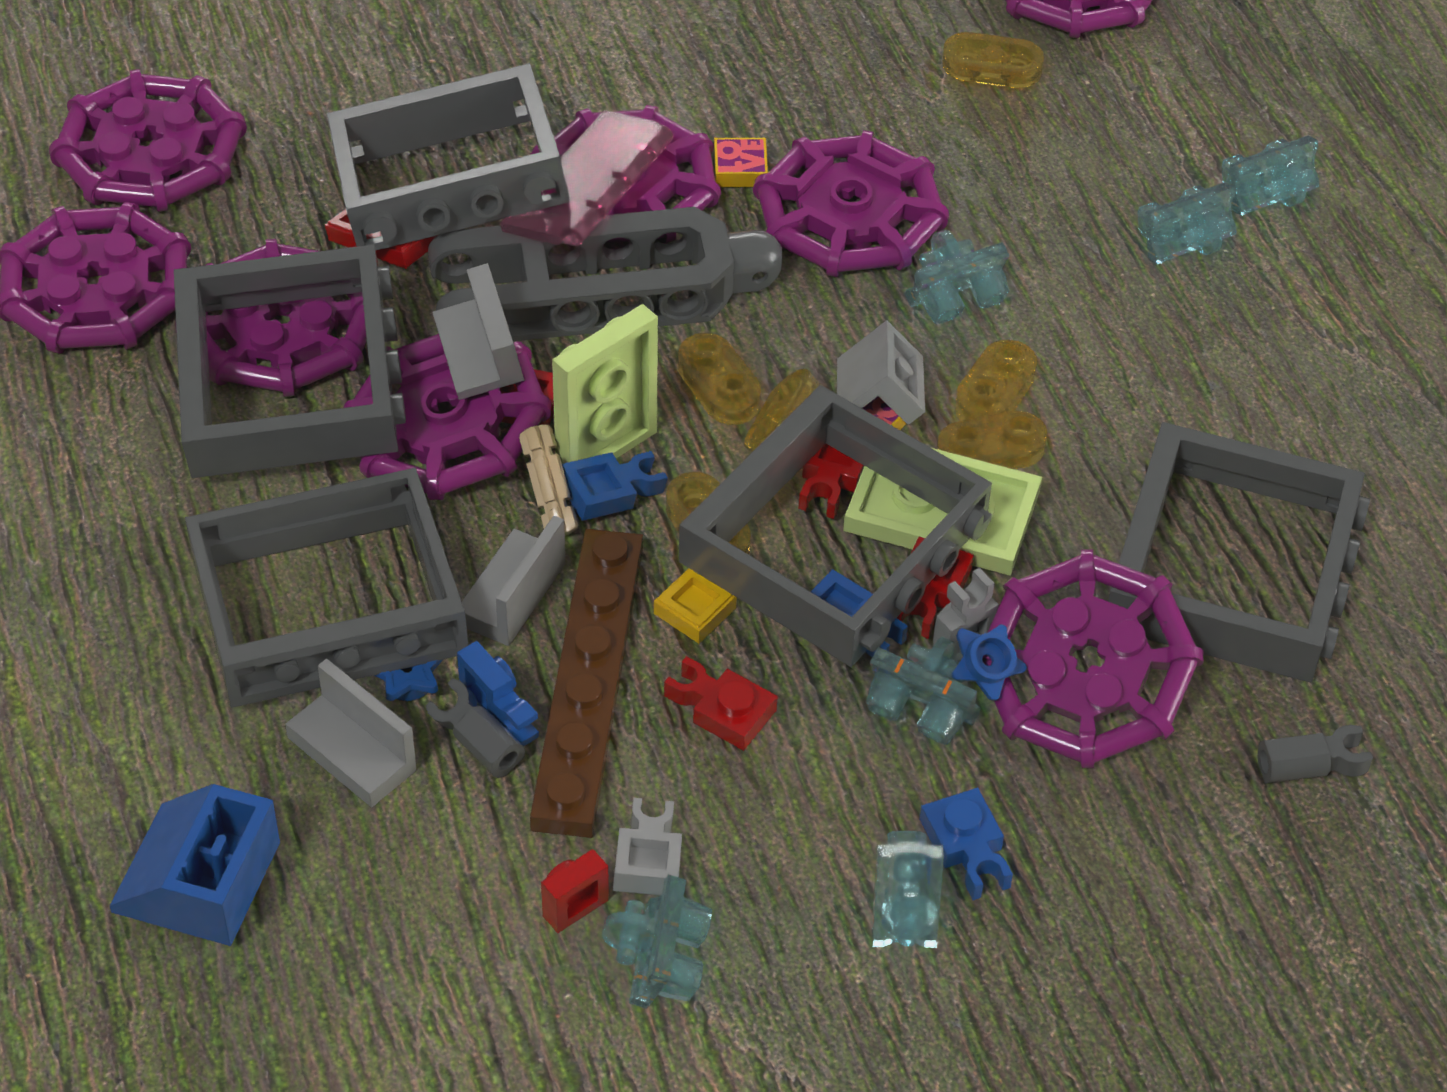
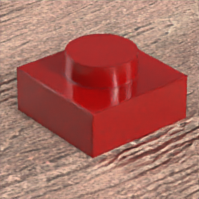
M591 849L576 860L561 862L550 871L545 880L541 881L542 916L557 934L609 901L608 865L594 849Z

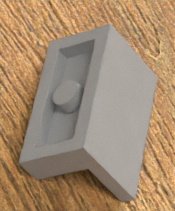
M488 263L466 270L475 299L432 312L459 400L524 381L515 346Z
M886 320L837 358V395L860 408H863L879 396L909 425L925 413L923 355Z
M553 516L538 538L517 529L512 530L462 601L467 629L509 646L566 564L564 519Z
M325 659L318 665L322 695L285 723L287 738L372 808L417 771L412 727L332 662Z

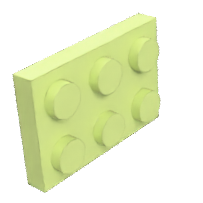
M644 304L623 316L612 319L604 328L578 344L566 347L557 357L552 359L554 429L557 445L555 454H559L562 464L611 452L617 459L657 433L658 316Z
M934 449L992 482L988 512L992 514L991 521L980 538L975 541L970 538L960 550L974 554L972 566L1011 576L1040 492L1042 477ZM864 466L844 517L843 531L913 550L918 537L926 538L946 517L947 513Z

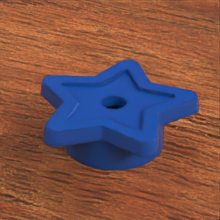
M1000 624L990 632L982 635L963 628L959 629L956 638L963 657L953 670L952 678L956 681L976 682L989 700L999 699L1005 678L1023 673L1027 669L1026 664L1017 657L1016 650L1008 639L1007 627ZM984 655L991 658L992 663L990 666L983 663L982 658Z
M435 660L404 668L412 669L410 672H403V669L391 672H381L374 676L384 680L386 699L388 701L395 699L403 701L416 700L427 693L434 694L438 692V685L432 672L443 660Z

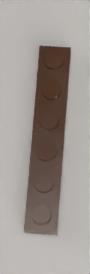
M585 528L530 814V830L532 832L593 838L643 552V534Z

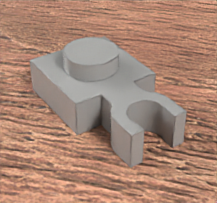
M980 567L973 571L972 581L964 590L956 581L948 585L947 598L951 602L936 615L932 652L945 667L950 666L963 657L956 638L959 629L963 628L979 635L987 633L998 610L999 604L992 598L995 583Z
M633 797L631 829L619 828L613 891L676 897L682 834L671 833L674 801H665L664 813L661 816L649 817L641 811L642 798Z

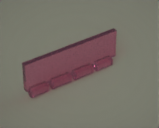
M604 110L561 157L570 202L505 217L501 222L502 232L559 245L564 240L565 244L580 246L599 225L601 219L606 217L626 194V191L650 167L651 162H654L672 142V131L667 126L660 125L656 121ZM555 188L541 191V196L555 193Z

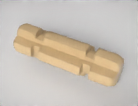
M549 425L527 428L520 433L519 439L524 456H530L531 462L526 463L538 508H544L546 513L540 515L543 528L547 526L553 516L564 519L565 536L578 529V521L574 507L567 506L566 500L571 499L560 456L559 454H553L552 451L553 448L557 447L553 430Z

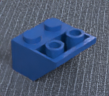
M211 784L162 803L110 904L111 913L231 946L280 844L273 800Z

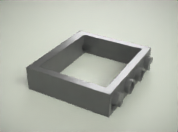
M530 63L327 113L346 211L356 246L374 244L375 250H380L570 202L559 151ZM523 99L525 105L514 107V101ZM528 121L531 123L539 153L366 196L361 195L355 164ZM361 140L362 145L351 147L350 142ZM555 188V193L541 196V191ZM381 231L382 236L371 239L366 237L367 234Z
M374 244L174 269L181 443L191 478L398 452L396 424L406 423L403 394L392 393V385L402 383L398 349L388 351L387 344L390 341H398L394 308H384L383 300L393 299L389 266L378 267ZM362 292L373 404L212 425L206 312Z
M819 385L679 525V562L852 667L867 650L873 652L881 646L889 633L891 624L902 612L909 614L916 608L924 594L925 587L936 575L943 577L949 572L958 557L961 547L970 538L975 541L982 536L992 518V514L988 512L992 482ZM825 444L830 445L947 513L946 517L852 617L728 543Z
M1162 422L1119 564L1144 573L1174 473L1335 513L1336 516L1308 628L1172 593L1196 647L1202 648L1204 655L1312 683L1319 657L1331 659L1337 640L1339 628L1328 626L1330 615L1341 618L1350 586L1348 583L1340 582L1339 578L1341 572L1352 574L1359 549L1360 540L1349 537L1351 529L1362 532L1370 498L1360 496L1365 473ZM1111 587L1108 602L1128 609L1137 596ZM1152 612L1150 616L1140 622L1145 630L1146 639L1168 645L1156 616Z
M416 468L185 517L193 562L231 708L321 688L318 665L325 659L332 662L351 679L356 680L377 675L381 672H391L435 660L439 661L456 657L458 651L468 646L465 610ZM405 484H408L409 491L406 490ZM408 525L433 601L235 645L215 570L216 566Z

